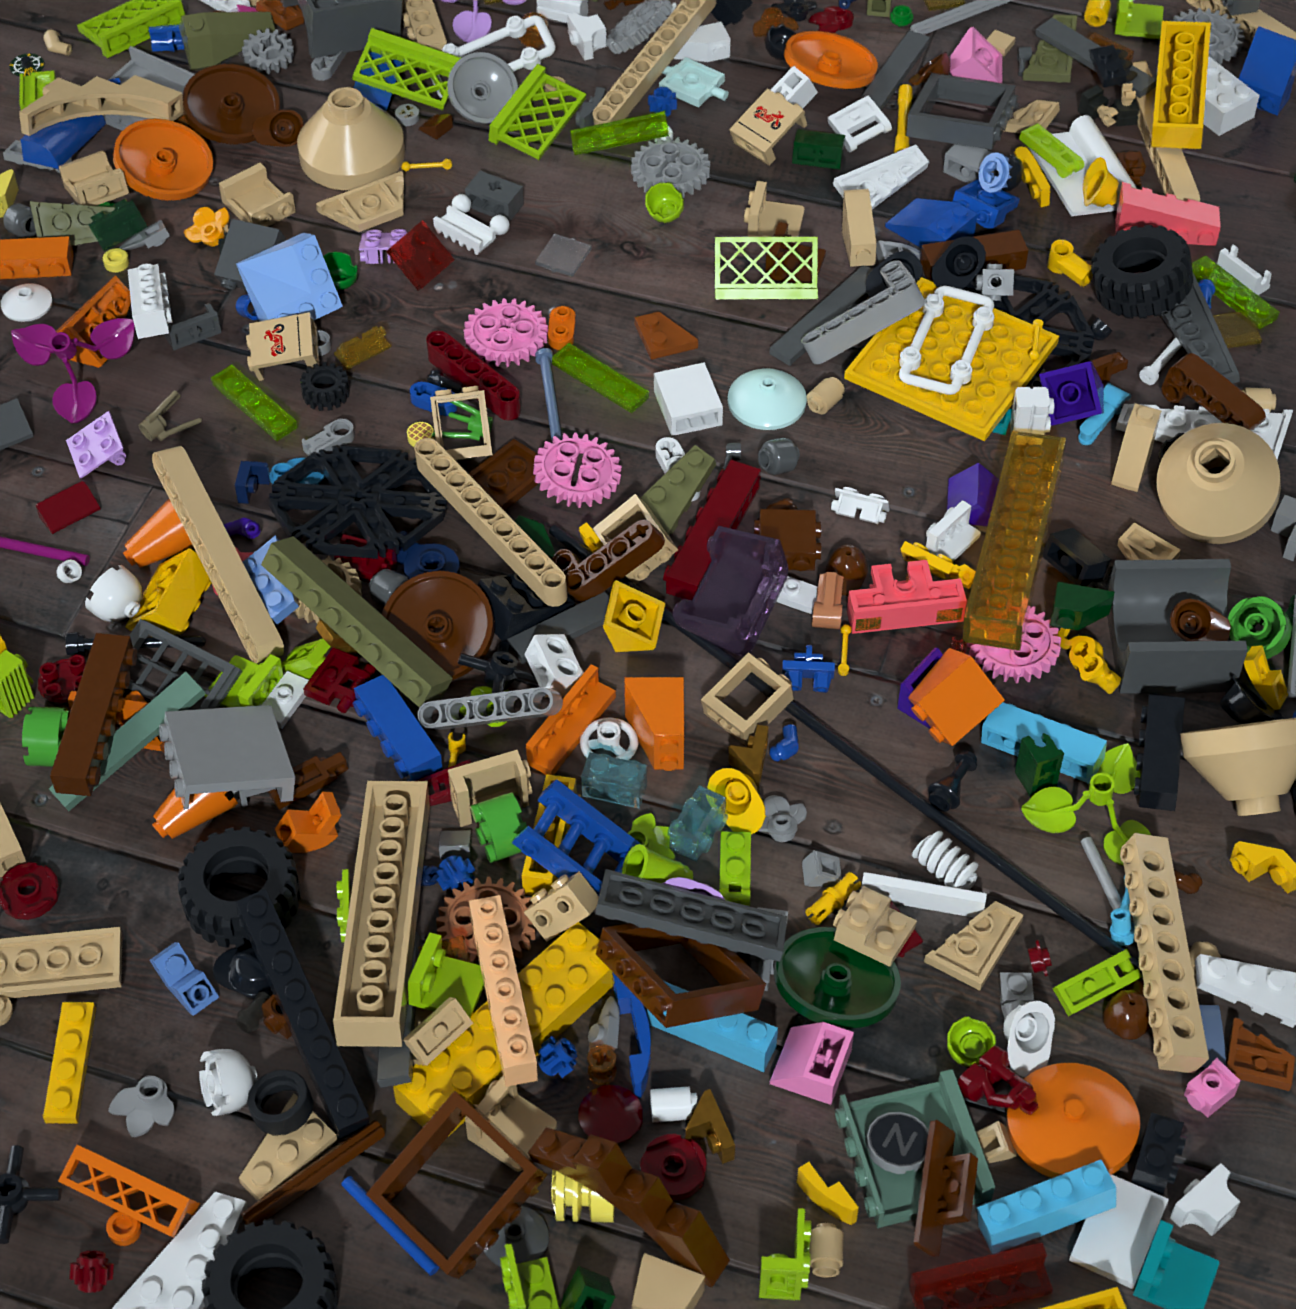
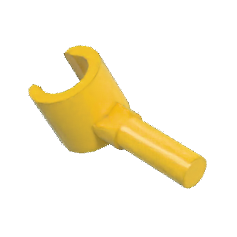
M453 732L448 735V750L450 751L448 767L456 765L457 757L466 750L464 733L459 741L453 740Z

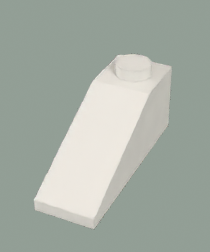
M722 22L699 26L673 59L683 60L687 57L693 61L711 62L730 58V37Z
M795 66L771 89L775 94L777 92L782 94L791 104L796 103L802 108L818 93L811 80Z

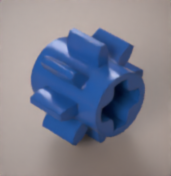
M666 87L655 89L654 95H648L649 111L654 112L658 117L671 115L672 110H677L676 93H672Z
M450 856L440 863L439 870L437 871L439 877L436 880L443 891L449 888L452 893V889L455 888L462 892L463 882L468 883L470 887L472 886L473 879L475 878L472 872L475 871V868L468 858L463 860L461 856Z
M551 1036L541 1044L542 1048L538 1050L540 1055L537 1061L545 1074L555 1076L558 1073L564 1078L574 1070L573 1066L577 1064L575 1060L577 1058V1051L568 1039L560 1038L556 1041Z

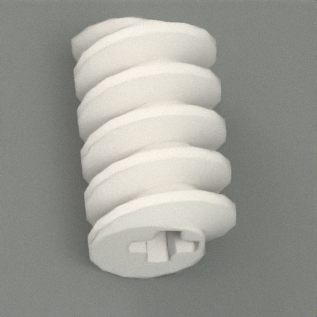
M941 830L927 836L916 846L912 854L913 858H918V862L922 866H927V870L931 874H936V878L944 882L945 886L970 890L978 878L975 873L978 863L975 861L967 866L966 864L970 858L968 854L958 858L961 851L959 846L949 850L952 844L950 838L940 842L943 837Z

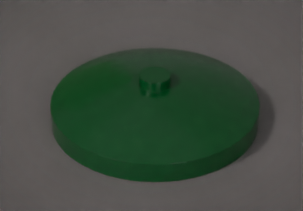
M817 927L803 930L784 942L781 961H776L774 965V980L783 999L798 1013L817 1023L825 1022L840 1028L853 1029L875 1024L884 1019L893 1010L901 988L900 973L895 962L889 967L834 941L837 929L834 927Z

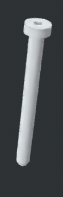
M1176 337L1151 366H1146L1140 371L1139 376L1144 383L1153 385L1159 379L1158 373L1180 349L1182 345Z

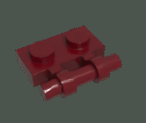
M333 647L324 662L318 667L303 688L304 695L330 706L335 698H338L341 701L337 705V709L341 713H346L350 707H354L353 701L356 700L354 688L372 680L376 668L371 664H367L361 670L357 668L359 665L358 657ZM348 679L354 681L350 688L344 687Z

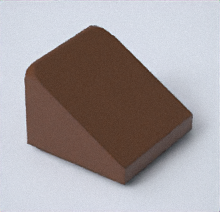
M434 115L422 124L419 130L437 140L453 128L452 115Z

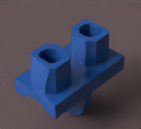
M179 25L149 27L152 52H175V50L185 49Z
M806 645V653L795 652L794 661L783 660L782 674L792 683V691H800L802 689V678H813V691L828 692L831 679L834 678L835 663L823 662V654L812 653V645Z

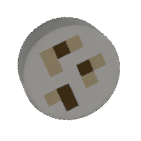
M403 104L395 110L396 120L402 126H412L420 119L419 109L415 105Z

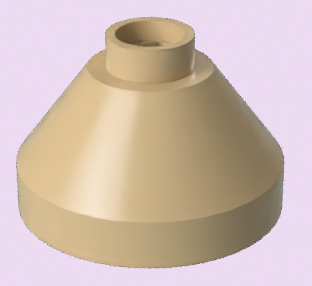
M349 87L336 89L329 95L328 100L302 127L297 140L300 164L305 174L316 183L337 190H352L395 174L401 167L405 157L404 136L398 121L389 113L363 97L358 90Z
M1213 423L1194 428L1175 440L1165 452L1157 472L1159 501L1169 522L1181 533L1194 540L1210 544H1225L1244 539L1259 530L1269 520L1278 504L1281 479L1276 456L1260 436L1242 426L1228 423ZM1224 467V469L1217 474H1211L1208 471L1212 468Z
M1296 718L1180 733L1183 757L1226 801L1236 800L1238 816L1281 811L1279 795L1288 793L1296 779Z

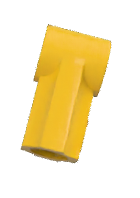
M1066 240L1054 241L1051 245L1047 262L1048 269L1057 274L1064 273L1080 286L1085 287L1093 278L1091 265L1073 252L1074 248L1070 242Z

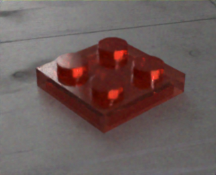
M423 220L386 250L418 291L455 260Z

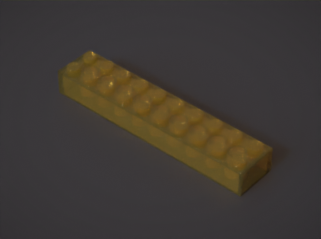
M1012 431L964 616L963 642L1021 650L1064 464L1066 438Z

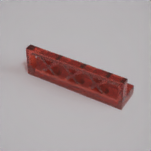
M1043 1243L912 1273L909 1289L915 1308L925 1309L922 1298L931 1295L945 1301L941 1309H991L1052 1294L1053 1289L1044 1266L1047 1254ZM1037 1271L1042 1286L1029 1288L1018 1281L1023 1273ZM1000 1280L1009 1285L1010 1288L1005 1295L997 1296L986 1290L990 1281ZM965 1287L978 1294L974 1302L967 1304L953 1297L958 1289Z

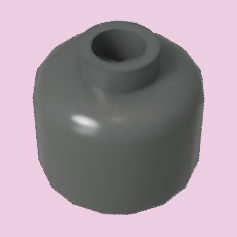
M20 203L11 205L6 210L3 219L7 231L22 239L34 237L36 229L31 207Z
M788 438L769 440L762 445L758 453V461L761 468L771 475L793 471L800 457L798 447Z
M391 569L379 571L371 578L369 583L372 600L385 606L394 591L409 579L405 575Z

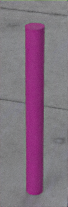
M0 537V548L61 561L74 560L84 566H87L90 561V556L86 554Z

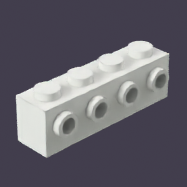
M142 264L138 268L128 269L132 317L138 339L169 333L168 323H173L165 272L160 273L158 264Z

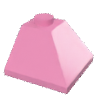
M972 26L950 56V73L956 77L1002 83V54Z

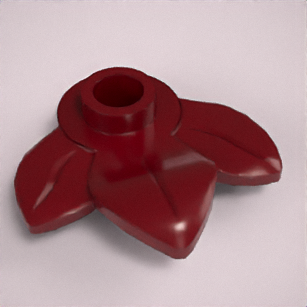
M838 6L826 7L824 12L814 13L808 19V22L820 25L818 31L835 33L838 30L850 28L853 24L854 15L850 10L842 9Z

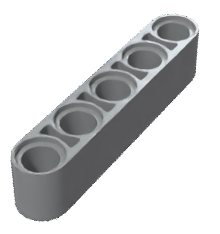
M538 687L430 701L424 703L419 708L418 720L426 728L443 730L555 715L561 710L563 699L560 693L553 689ZM547 694L550 698V703L546 709H543L541 700ZM520 698L522 702V707L516 713L514 710V702L516 699ZM492 701L494 711L488 716L486 707ZM464 705L467 711L465 717L461 719L459 717V710ZM435 709H437L439 712V718L434 723L432 720V713Z

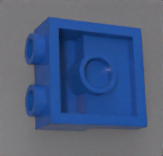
M979 179L956 190L952 202H958L977 213L976 222L982 227L995 228L1004 222L1006 213L1017 208L1020 198L1003 190L994 193L987 192L981 187Z

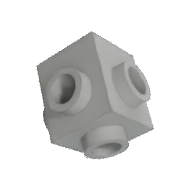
M987 264V269H981L980 274L975 276V290H979V294L986 295L993 301H1001V296H1013L1014 269H1002V264ZM993 278H995L997 281L995 287L991 285V280Z

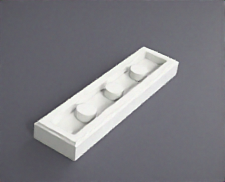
M864 872L862 887L865 886L891 898L894 904L973 918L985 908L987 894L982 892Z

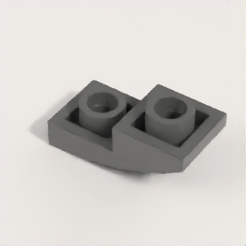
M596 87L594 97H590L589 102H583L581 112L577 111L576 126H580V136L585 137L594 129L593 111L606 95V88Z

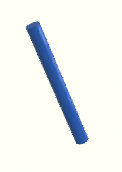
M348 1176L343 1180L341 1186L430 1276L434 1275L440 1267L366 1195L367 1192L352 1176Z

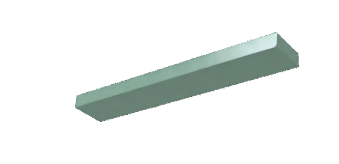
M187 672L183 673L115 731L113 736L109 737L108 756L106 760H102L100 782L98 785H94L93 791L159 735V725L164 724L165 712L188 710L206 694ZM53 785L49 788L68 811L87 797L56 793Z

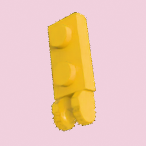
M1019 146L1015 149V156L1022 161L1024 166L1022 180L1024 183H1028L1032 199H1036L1041 208L1049 206L1050 185L1029 149Z

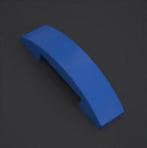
M613 973V991L618 1003L619 1013H631L639 1054L629 1055V1072L633 1092L640 1099L646 1089L650 1073L651 1037L649 1022L643 1004Z

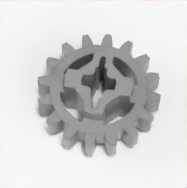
M266 28L265 33L257 30L256 36L249 34V40H244L242 53L245 64L249 63L251 69L257 67L259 73L266 70L267 74H270L271 70L279 73L280 67L287 69V63H292L294 49L292 40L287 39L285 33L279 35L278 30L270 33L269 28Z

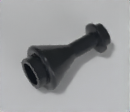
M963 751L956 755L955 761L957 766L950 775L929 785V802L936 809L946 812L959 807L961 780L967 771H974L977 768V757L969 751Z

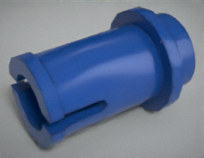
M1203 279L1198 284L1211 309L1212 295L1216 289L1212 281Z

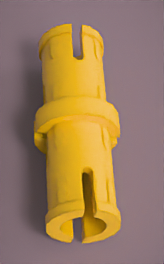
M848 872L833 887H827L822 893L823 896L805 910L807 916L813 914L809 920L815 925H819L835 909L840 910L852 891L861 888L862 884L860 881L855 884L853 883L858 877Z

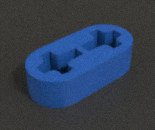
M423 381L414 383L410 388L411 403L418 408L432 412L430 397L436 396L435 391L448 389ZM450 402L438 404L439 413L443 416H447L450 412H456L458 406Z

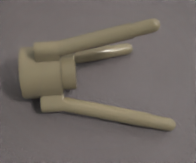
M174 390L138 426L148 440L153 441L155 438H158L160 441H163L170 435L201 423L202 419L197 418L165 431L164 428L167 427V423L162 415L181 397Z

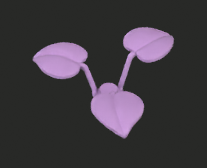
M441 0V1L447 2V3H453V2H456L457 0ZM473 0V12L463 11L453 20V30L464 42L469 43L481 38L491 30V17L485 12L478 13L477 0ZM527 0L502 1L509 5H518L524 3Z

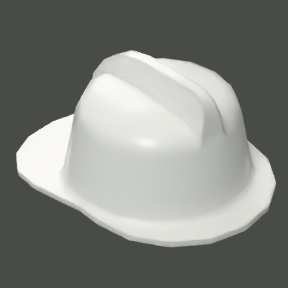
M1039 1000L1018 1005L1017 1008L1007 1015L1004 1021L1003 1031L1008 1041L1009 1064L1017 1075L1024 1078L1037 1069L1047 1066L1051 1052L1055 1017L1050 1006Z

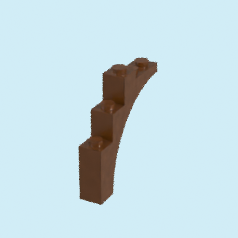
M546 1127L528 1151V1155L533 1162L549 1167L577 1181L618 1208L654 1239L676 1265L704 1275L706 1286L713 1287L729 1263L730 1259L701 1211L673 1202L659 1177L633 1169L616 1142L590 1135L586 1140Z

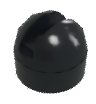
M1096 318L1090 326L1096 340H1104L1113 332L1099 318Z

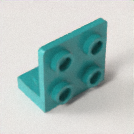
M1160 1220L1133 1296L1164 1309H1204L1219 1267V1261L1175 1243L1176 1240L1170 1238L1174 1225Z

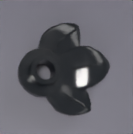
M784 0L782 3H773L771 8L776 13L786 14L790 21L800 22L807 18L809 11L817 8V2L815 0Z

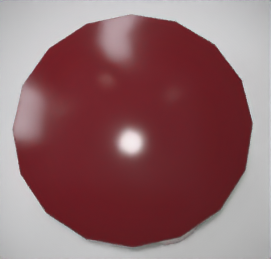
M73 655L69 659H61L54 663H44L39 669L40 677L38 678V690L41 696L50 702L67 703L70 692H77L86 665L85 658L82 655Z
M603 1085L593 1089L583 1098L579 1107V1123L586 1135H594L619 1144L629 1140L642 1127L643 1108L638 1097L629 1089L618 1085Z

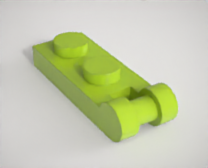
M1035 124L1021 131L1019 140L1055 167L1060 177L1066 178L1072 172H1078L1084 168L1083 159L1041 125Z
M721 831L719 892L726 901L750 907L751 832ZM729 890H741V892H729Z
M1127 949L1053 988L1068 1017L1143 977L1140 970H1135L1130 961L1132 957ZM1117 965L1120 967L1122 973L1124 974V976L1121 978L1118 976L1116 970L1114 969V967Z

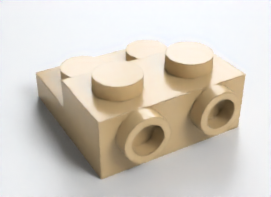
M863 886L859 893L853 890L846 903L847 911L843 909L838 911L833 922V926L837 927L834 941L890 967L914 931L917 920L889 908L891 898Z

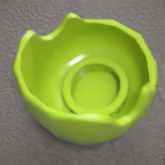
M658 183L650 187L645 195L647 211L658 222H672L684 210L682 194L671 183Z
M969 1016L954 1022L947 1034V1049L950 1056L957 1063L966 1067H970L974 1063L979 1065L981 1056L996 1045V1037L987 1023L972 1019Z

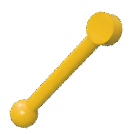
M445 159L443 162L416 164L403 162L401 168L403 171L443 167L448 170L452 168V161Z
M1035 319L1032 325L1035 329L1033 349L1029 354L1032 360H1037L1040 356L1038 352L1039 334L1044 324L1040 319Z
M847 624L843 625L840 629L843 634L841 664L838 666V674L841 676H846L849 673L847 651L848 635L851 633V626Z

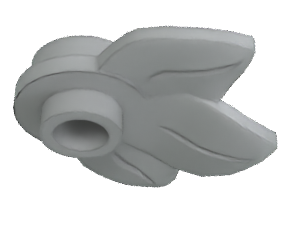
M777 795L765 798L763 803L766 817L763 826L758 831L768 832L778 842L792 840L797 832L798 824L806 819L807 810L804 804L789 805L785 798Z
M146 1076L138 1082L136 1087L121 1090L112 1100L109 1106V1113L127 1116L126 1124L130 1136L138 1137L146 1134L155 1122L168 1126L174 1116V1104L167 1097L168 1088L166 1083L161 1078ZM150 1091H157L153 1096H146Z

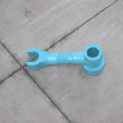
M1126 887L1120 908L1111 912V938L1120 946H1127L1135 942L1134 923L1131 922L1129 911L1130 899Z

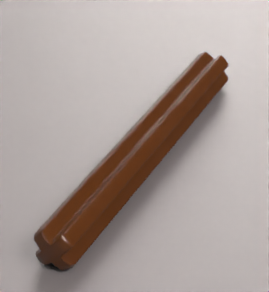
M377 1120L372 1121L243 1211L241 1215L244 1223L247 1225L254 1222L255 1227H257L264 1220L273 1216L385 1136L382 1125Z

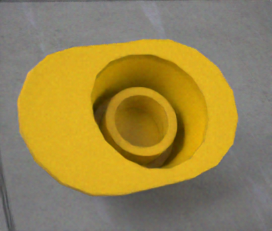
M1102 157L1095 159L1085 174L1083 181L1084 206L1093 204L1104 207L1107 204L1115 205L1117 202L1119 182L1107 170L1106 161Z
M722 768L716 771L710 777L707 786L708 796L712 804L733 832L756 833L763 826L766 814L764 803L758 794L754 780L749 775L733 768Z

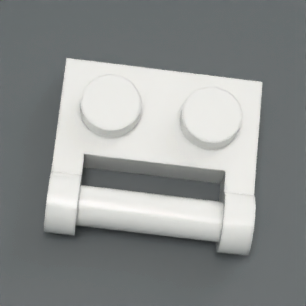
M869 95L828 117V124L834 132L845 135L844 146L848 152L856 150L858 145L874 136L892 130L890 121ZM873 121L878 123L854 137L850 135Z

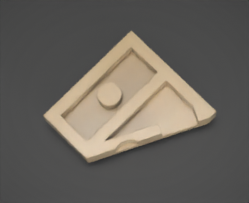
M1036 100L1028 104L1027 107L1013 112L1014 118L1007 122L1004 132L1021 133V131L1035 124H1039L1046 129L1060 111L1059 102Z
M1133 523L1119 538L1117 544L1127 560H1177L1181 552L1179 548L1136 523Z

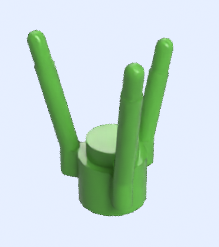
M462 401L450 402L474 414L471 417L452 412L448 414L451 418L468 423V430L472 431V433L442 432L443 438H464L480 441L481 436L483 437L480 410ZM487 416L489 432H491L493 418Z

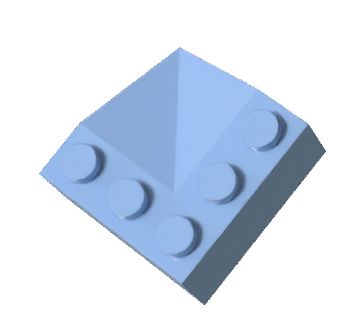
M301 233L236 263L259 322L308 312L311 313L313 320H316L343 307L315 235Z

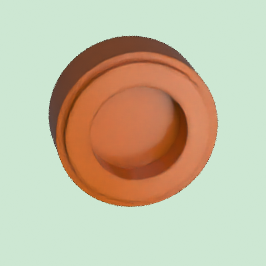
M117 1211L108 1219L106 1231L114 1244L128 1246L140 1237L142 1225L140 1221Z

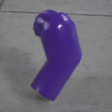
M240 518L223 524L229 537L238 534L252 539L258 537L261 532L259 524L248 518Z

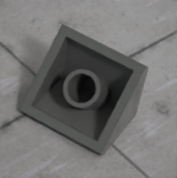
M17 398L0 405V450L34 437Z

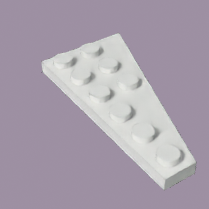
M1135 404L1123 405L1116 425L1117 430L1126 431L1127 423ZM1139 404L1161 410L1155 440L1165 442L1175 437L1178 433H1186L1203 425L1222 423L1204 407L1200 406L1198 410H1185L1184 406H1174V409H1160L1157 405ZM1263 409L1266 414L1265 421L1252 432L1260 436L1269 445L1278 460L1293 410H1283V413H1269V409Z
M214 1192L112 1309H203L205 1305L203 1302L202 1280L206 1278L204 1269L207 1261H215L213 1251L219 1244L225 1246L228 1243L227 1236L234 1231L237 1232L242 1221L241 1214L248 1207L246 1201Z

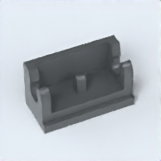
M210 303L204 304L207 310L205 314L186 319L172 326L168 323L169 333L164 334L173 351L221 333L218 314Z

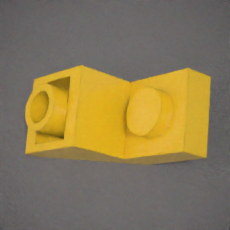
M1242 841L1234 845L1230 862L1235 871L1242 874L1248 882L1269 872L1272 880L1281 886L1287 894L1296 889V863L1284 850Z

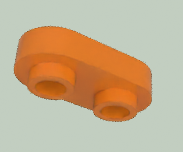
M559 306L550 312L548 343L553 349L566 350L574 343L576 317L574 310L570 307Z

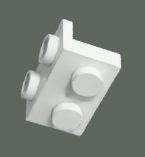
M962 500L955 508H949L944 518L938 523H933L926 532V548L929 550V553L935 556L942 554L955 561L980 537L981 532L969 524L971 505Z

